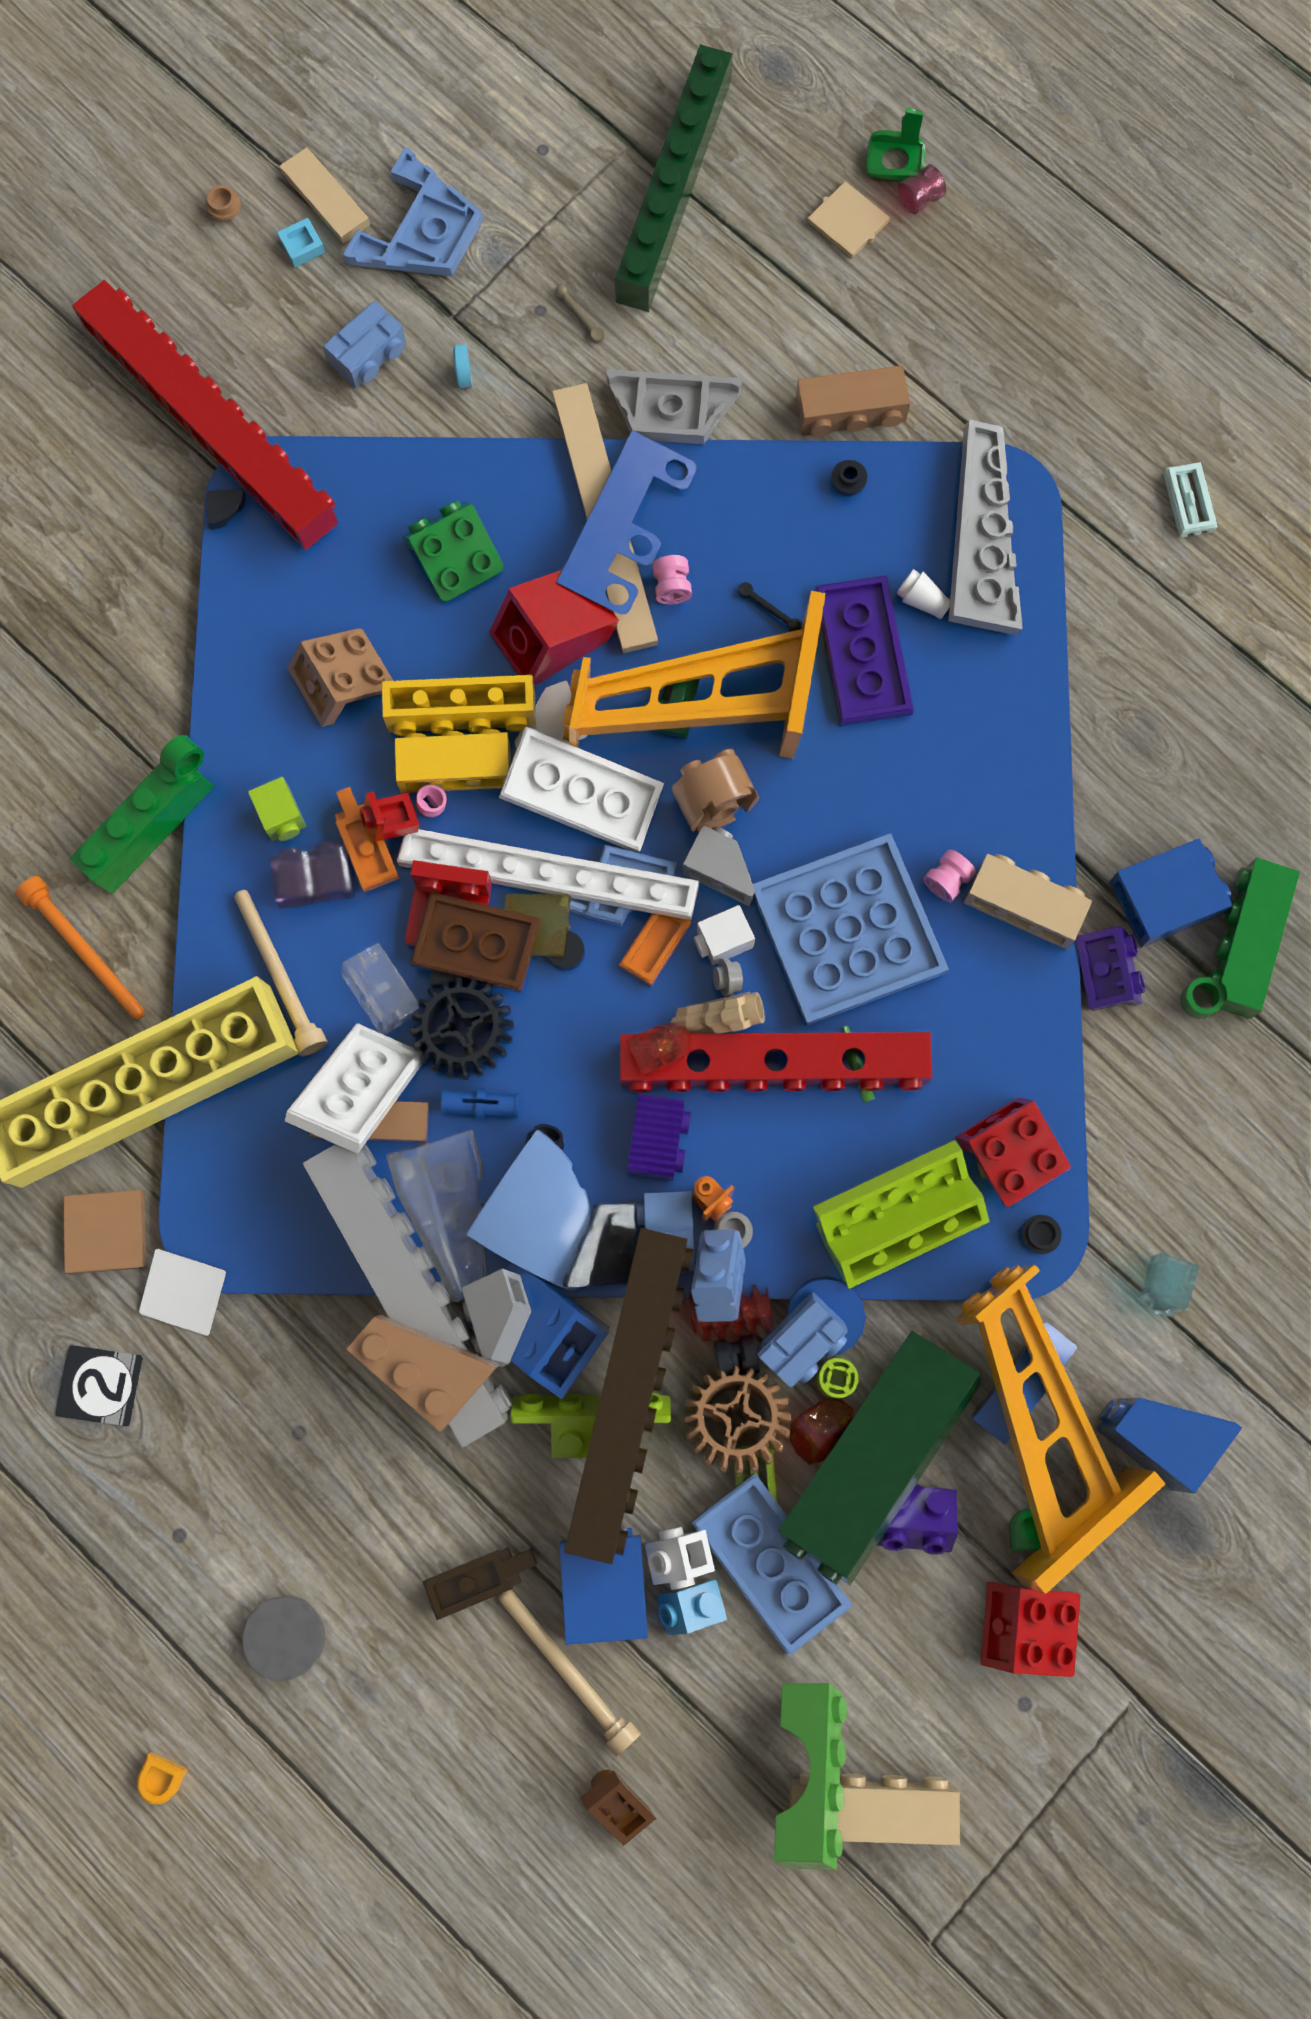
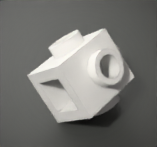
M682 1527L667 1529L658 1532L660 1540L644 1544L653 1585L670 1583L671 1590L694 1585V1577L715 1571L706 1530L683 1534Z

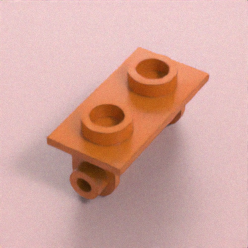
M708 1176L700 1177L695 1182L693 1200L703 1211L701 1220L703 1224L710 1218L717 1222L732 1207L731 1204L734 1202L731 1199L734 1191L732 1185L725 1191L713 1178Z

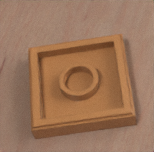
M143 1190L63 1196L64 1271L66 1274L146 1268L145 1195Z

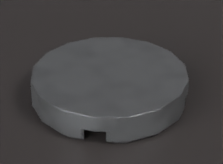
M290 1595L274 1597L258 1606L247 1619L242 1635L243 1652L250 1666L262 1677L275 1681L295 1679L309 1671L320 1658L325 1643L324 1623L320 1615L317 1614L316 1610L306 1600Z

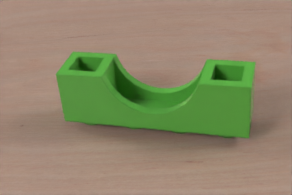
M830 1683L782 1684L780 1727L800 1739L806 1748L810 1762L809 1781L803 1795L790 1809L776 1815L774 1862L788 1869L837 1870V1857L841 1856L843 1850L842 1833L838 1829V1813L844 1807V1791L839 1782L840 1767L844 1766L846 1757L845 1745L843 1740H841V1723L846 1721L847 1705L842 1693Z

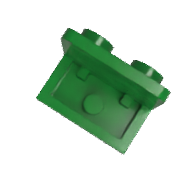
M458 499L439 508L441 515L428 521L425 516L409 524L407 528L410 532L402 536L408 549L413 550L417 555L434 590L443 601H449L503 570V563L473 504L468 502L460 504Z

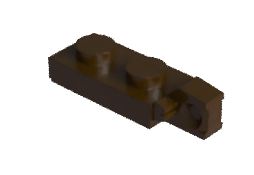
M508 1547L501 1551L498 1549L422 1582L435 1618L439 1620L513 1589L514 1585L522 1582L519 1572L536 1566L538 1563L532 1548L512 1556Z

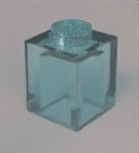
M1163 1253L1152 1256L1139 1301L1150 1304L1149 1310L1151 1312L1167 1317H1173V1313L1187 1311L1199 1265Z

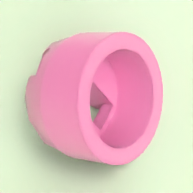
M426 785L418 791L416 806L422 815L434 818L444 811L447 796L442 788L436 785ZM427 797L434 808H430L423 799Z

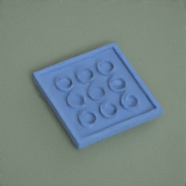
M891 833L753 884L755 889L754 899L806 1026L944 975L949 971Z

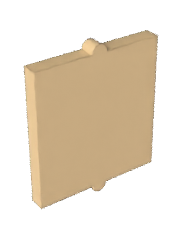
M846 181L830 197H824L823 203L807 218V222L851 259L867 243H873L875 235L890 221L888 215Z

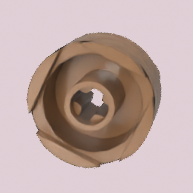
M726 749L718 753L712 760L703 764L700 760L686 764L680 770L682 777L672 785V793L693 832H695L696 828L700 832L703 825L710 829L714 826L724 827L736 820L733 815L736 811L743 807L745 813H747L759 801V795L733 749Z

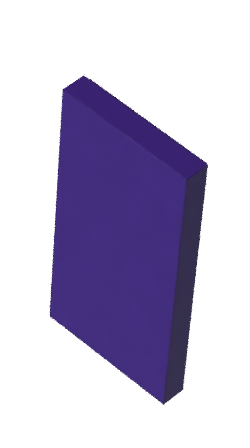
M887 575L815 586L816 592L826 593L821 628L840 726L913 715L914 708Z

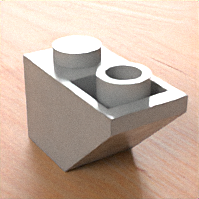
M500 1269L462 1287V1292L465 1298L463 1309L466 1317L472 1323L476 1335L474 1339L476 1352L480 1357L499 1363V1366L503 1367L509 1364L531 1314V1308L521 1276L511 1271Z

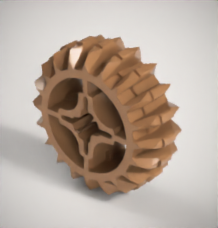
M735 1365L732 1372L733 1376L727 1377L723 1371L717 1368L718 1380L716 1382L708 1374L702 1377L703 1383L707 1388L706 1390L699 1386H693L692 1394L699 1401L686 1400L685 1408L696 1413L683 1417L684 1425L695 1427L686 1433V1438L688 1441L700 1439L693 1448V1452L696 1455L702 1454L707 1449L709 1450L705 1458L706 1465L711 1466L717 1457L720 1458L719 1469L722 1473L727 1471L729 1462L735 1463L737 1475L743 1473V1462H749L752 1472H756L759 1469L757 1457L760 1456L767 1465L772 1463L773 1458L768 1448L778 1453L782 1452L783 1445L775 1437L789 1438L790 1430L779 1425L791 1422L790 1413L779 1412L788 1406V1399L786 1397L774 1399L781 1391V1386L776 1383L766 1388L765 1386L769 1380L767 1373H763L757 1381L753 1379L754 1370L752 1367L746 1371V1376L739 1375L738 1367ZM739 1390L731 1403L710 1405L711 1401L721 1393ZM751 1393L760 1398L769 1411L771 1422L761 1420L760 1415L750 1410L749 1398ZM743 1402V1420L747 1423L744 1425L741 1422V1427H736L732 1436L731 1418L728 1415L731 1414L734 1417V1412L739 1411L740 1404ZM704 1416L713 1418L714 1423L721 1425L725 1429L726 1434L723 1446L714 1441L707 1432L704 1425ZM759 1432L766 1434L760 1442L752 1447L735 1449L740 1438L746 1434L758 1435Z

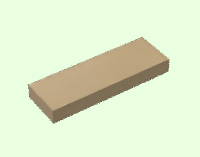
M307 147L280 165L283 176L342 244L352 239L357 230L362 232L370 226L368 216Z

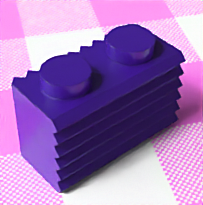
M638 1094L627 1175L674 1181L675 1172H683L686 1150L678 1149L680 1134L688 1135L691 1112L684 1111V1100Z

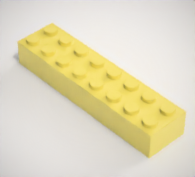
M256 976L1 1099V1181L23 1188L298 1055V1049L271 987Z

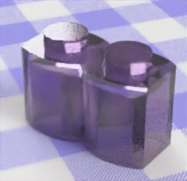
M326 842L317 845L315 850L309 852H301L299 848H286L278 852L279 855L270 857L275 901L279 908L300 907L317 902H332L354 897L349 854L345 846H339L335 842Z

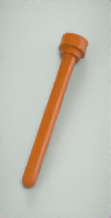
M33 876L24 881L15 892L19 900L26 907H31L33 910L38 909L131 1018L135 1020L141 1019L145 1014L144 1008L50 901L51 895L49 894L50 888L40 876Z

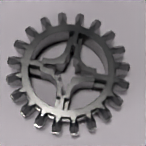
M456 977L454 988H450L448 982L442 980L440 982L443 989L441 993L437 994L435 989L430 987L427 992L432 1000L430 1002L424 999L417 1001L418 1006L424 1013L415 1012L411 1015L414 1022L422 1024L410 1028L411 1036L422 1037L412 1044L415 1051L425 1050L420 1057L423 1064L434 1060L431 1069L436 1074L446 1065L445 1075L448 1079H453L456 1070L460 1069L461 1078L468 1080L469 1069L474 1068L477 1076L481 1077L484 1075L481 1065L485 1062L491 1069L497 1067L495 1060L492 1058L494 1054L501 1058L507 1056L506 1050L499 1044H512L513 1042L512 1036L503 1032L514 1028L512 1020L503 1019L511 1014L510 1007L508 1005L498 1007L504 1000L503 995L496 993L490 997L492 986L488 983L483 985L478 991V981L475 978L469 981L468 987H464L462 977ZM458 1001H472L482 1005L488 1011L482 1014L479 1011L467 1013L461 1010ZM447 1006L449 1012L448 1020L442 1026L437 1027V1032L432 1033V1026L436 1016ZM456 1013H458L461 1021H464L466 1026H471L467 1027L469 1031L466 1034L469 1040L468 1044H466L463 1035H460L458 1031H453V1029L458 1030L456 1027L458 1023L455 1016ZM493 1023L492 1034L488 1042L482 1049L477 1051L475 1045L476 1036L481 1031L486 1030V1025ZM444 1043L445 1046L452 1043L459 1044L464 1048L467 1056H450L440 1051L436 1045Z

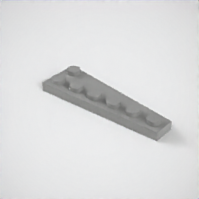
M969 419L964 426L948 621L1017 635L1022 630L1019 587L1015 586L1014 569L1017 565L1016 555L1012 553L1011 546L1013 524L1012 521H1009L1007 503L1010 501L1009 484L1006 479L1007 463L1003 427Z

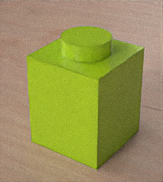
M283 776L248 791L263 827L272 842L278 839L280 841L292 839L300 833L301 829L307 827Z

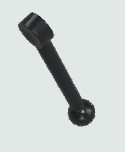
M744 582L740 584L739 595L742 598L754 600L787 624L790 632L800 630L801 622L799 619H791L753 591L750 583Z

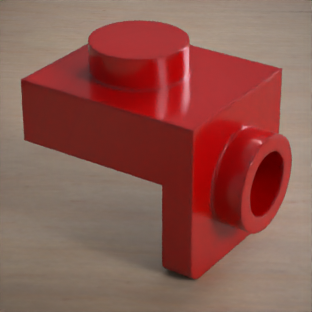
M374 791L365 794L364 807L360 808V817L364 829L371 830L375 842L418 832L419 822L408 793L378 800Z

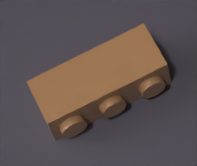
M903 365L803 378L797 381L795 399L802 436L811 434L813 436H824L830 432L841 430L856 432L866 427L879 425L893 427L901 422H906L910 399Z

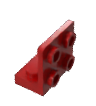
M413 860L410 875L415 888L405 942L407 945L415 946L431 892L489 906L492 890L489 871Z
M1018 1097L955 1136L962 1150L975 1155L1000 1201L1007 1207L1015 1204L1071 1167L1034 1100Z
M987 1581L980 1665L1013 1674L1073 1677L1075 1674L1080 1594L1050 1590L1043 1594L1030 1588Z

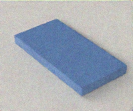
M752 1473L739 1485L694 1518L691 1523L697 1531L706 1530L710 1549L787 1655L790 1656L853 1605L838 1585L830 1582L816 1571L820 1565L818 1562L808 1556L801 1561L782 1547L786 1541L782 1539L778 1530L787 1516L756 1473Z

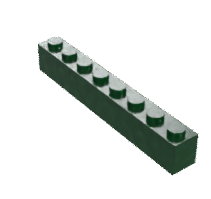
M699 45L615 277L616 303L646 312L650 310L731 83L733 53Z

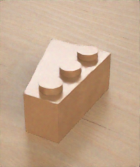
M384 1315L373 1317L346 1349L440 1433L499 1366V1363L484 1359L465 1351L463 1348L436 1339L427 1333Z

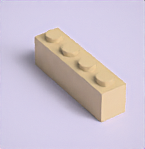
M810 1772L800 1773V1779H790L789 1809L803 1795L809 1781ZM841 1775L839 1784L842 1785L844 1791V1807L838 1813V1829L842 1833L843 1842L960 1845V1792L954 1784H948L947 1778L928 1776L923 1778V1783H907V1777L884 1775L882 1776V1782L866 1781L865 1775Z

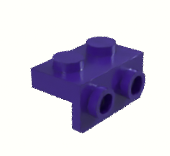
M915 1486L876 1546H883L885 1549L892 1551L904 1548L917 1549L933 1555L952 1552L958 1535L957 1490Z

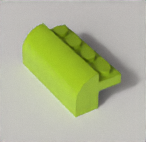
M955 1140L813 1206L818 1221L816 1226L820 1237L848 1289L990 1222L984 1197L970 1179L962 1149Z

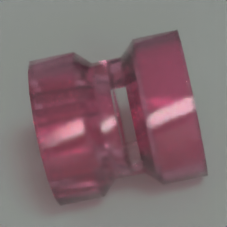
M928 164L918 171L915 178L908 177L898 184V194L904 207L911 214L916 215L926 208L927 202H936L946 195V184L940 171L935 166Z

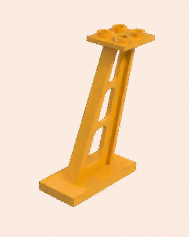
M810 592L800 630L590 678L591 658L583 657L581 670L574 669L570 686V692L572 693L570 704L566 705L563 727L565 729L563 740L569 741L570 745L578 748L580 736L785 720L779 757L794 759L803 731L826 593ZM774 663H781L784 666L782 685L775 692L735 697H724L720 693L722 680L728 673ZM704 677H712L714 679L712 694L705 700L660 704L658 702L659 691L666 685ZM645 689L651 690L650 701L646 706L605 711L595 710L596 702L601 698Z
M1018 1264L1011 1269L1005 1267L993 1276L989 1281L992 1287L983 1294L977 1292L969 1297L960 1306L964 1312L955 1320L959 1325L978 1323L1041 1548L1032 1553L1012 1574L1022 1586L1046 1594L1165 1485V1482L1155 1471L1127 1467L1115 1478L1025 1285L1040 1270L1036 1265L1020 1267ZM1007 1308L1011 1309L1031 1356L1030 1363L1019 1373L1015 1369L1000 1321L1001 1314ZM1034 1372L1039 1375L1057 1417L1055 1429L1043 1440L1037 1438L1023 1394V1383ZM1061 1437L1067 1440L1087 1487L1085 1502L1066 1518L1060 1510L1045 1463L1047 1449Z

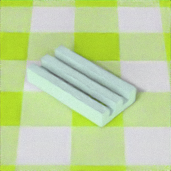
M1201 462L1166 468L1163 476L1179 538L1187 537L1191 533H1193V536L1200 535L1202 531H1207V534L1214 533L1218 526ZM1187 473H1192L1204 522L1199 521L1195 498ZM1176 475H1178V478H1179V482H1180V486H1181V490H1182L1184 502H1185V505H1186V509H1187V513H1188V517H1189L1190 524H1188V520H1187V516H1186V512H1185V508H1184V504H1183V500H1182V497H1181V493H1180V489H1179V485H1178V481H1177Z

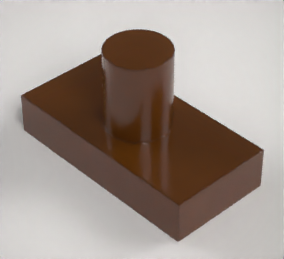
M614 1770L598 1772L591 1780L592 1788L580 1797L586 1809L623 1846L656 1820L649 1806Z

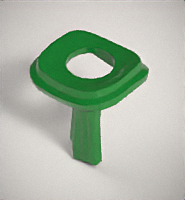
M910 107L906 108L905 115L902 116L901 132L879 130L872 133L868 142L866 156V172L868 176L896 182H912L922 177L926 150L924 142L919 138L923 120V111L911 109ZM889 150H901L907 155L908 164L903 169H887L882 163V156Z

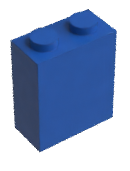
M1200 838L1122 869L1109 881L1141 948L1221 916L1232 906L1230 889L1223 880L1220 881L1214 868L1215 860L1213 854L1207 847L1203 846Z
M621 1528L629 1532L623 1556L615 1554L613 1564L564 1553L567 1540H562L559 1543L566 1645L648 1638L641 1534L632 1535V1528Z

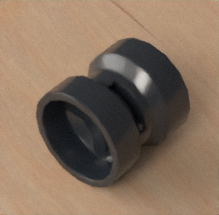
M753 1334L742 1335L737 1341L732 1342L726 1339L714 1341L717 1365L719 1370L726 1374V1377L733 1376L732 1372L735 1365L738 1367L739 1373H746L751 1367L754 1370V1374L760 1373ZM737 1353L740 1355V1360L737 1358Z

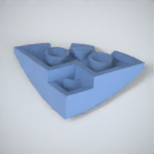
M536 1130L508 1169L466 1235L530 1273L575 1292L584 1276L591 1252V1245L589 1244V1223L592 1219L590 1203L586 1190L580 1187L572 1171V1162L548 1136L540 1130Z

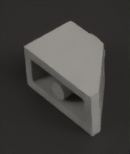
M703 825L683 863V875L692 880H697L699 883L750 907L755 889L738 842L732 839L731 833L720 827L714 826L710 829Z

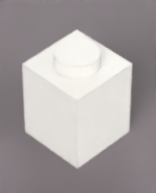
M740 905L698 922V935L693 937L702 958L708 956L712 966L719 963L720 959H729L752 949L755 942V937Z

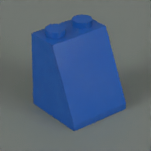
M1136 1397L1121 1398L1117 1402L1111 1400L1098 1417L1102 1423L1097 1428V1431L1146 1470L1155 1471L1171 1490L1195 1494L1242 1427L1236 1422Z

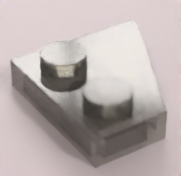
M637 1203L594 1205L588 1222V1230L582 1236L575 1250L578 1254L570 1273L564 1276L563 1287L573 1288L628 1283L638 1241Z

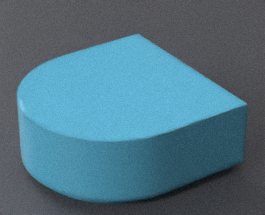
M467 344L454 345L453 356L457 386L459 388L472 387Z

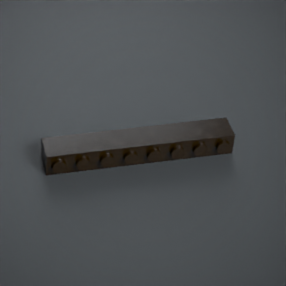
M640 1228L564 1553L608 1564H613L615 1554L621 1556L624 1554L629 1531L622 1530L621 1526L624 1513L633 1515L638 1490L630 1487L634 1472L642 1474L648 1450L640 1448L643 1431L652 1433L657 1409L649 1407L653 1391L661 1393L666 1368L659 1367L662 1351L670 1352L675 1328L668 1327L671 1311L680 1312L685 1289L677 1287L681 1271L689 1273L694 1249L686 1248L687 1238Z

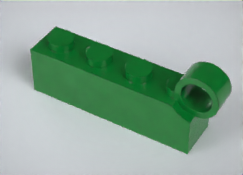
M179 735L169 741L160 754V763L69 859L92 882L113 895L215 787L198 771L204 760V751L187 735Z
M1257 857L1246 868L1241 867L1234 884V888L1239 889L1236 902H1231L1232 906L1227 910L1225 916V923H1229L1226 936L1220 938L1215 951V957L1220 958L1217 970H1213L1209 977L1195 979L1181 994V1005L1188 1015L1197 1019H1205L1220 1009L1251 1019L1262 1011L1300 871ZM1194 988H1204L1211 994L1213 999L1211 1008H1201L1194 1002Z

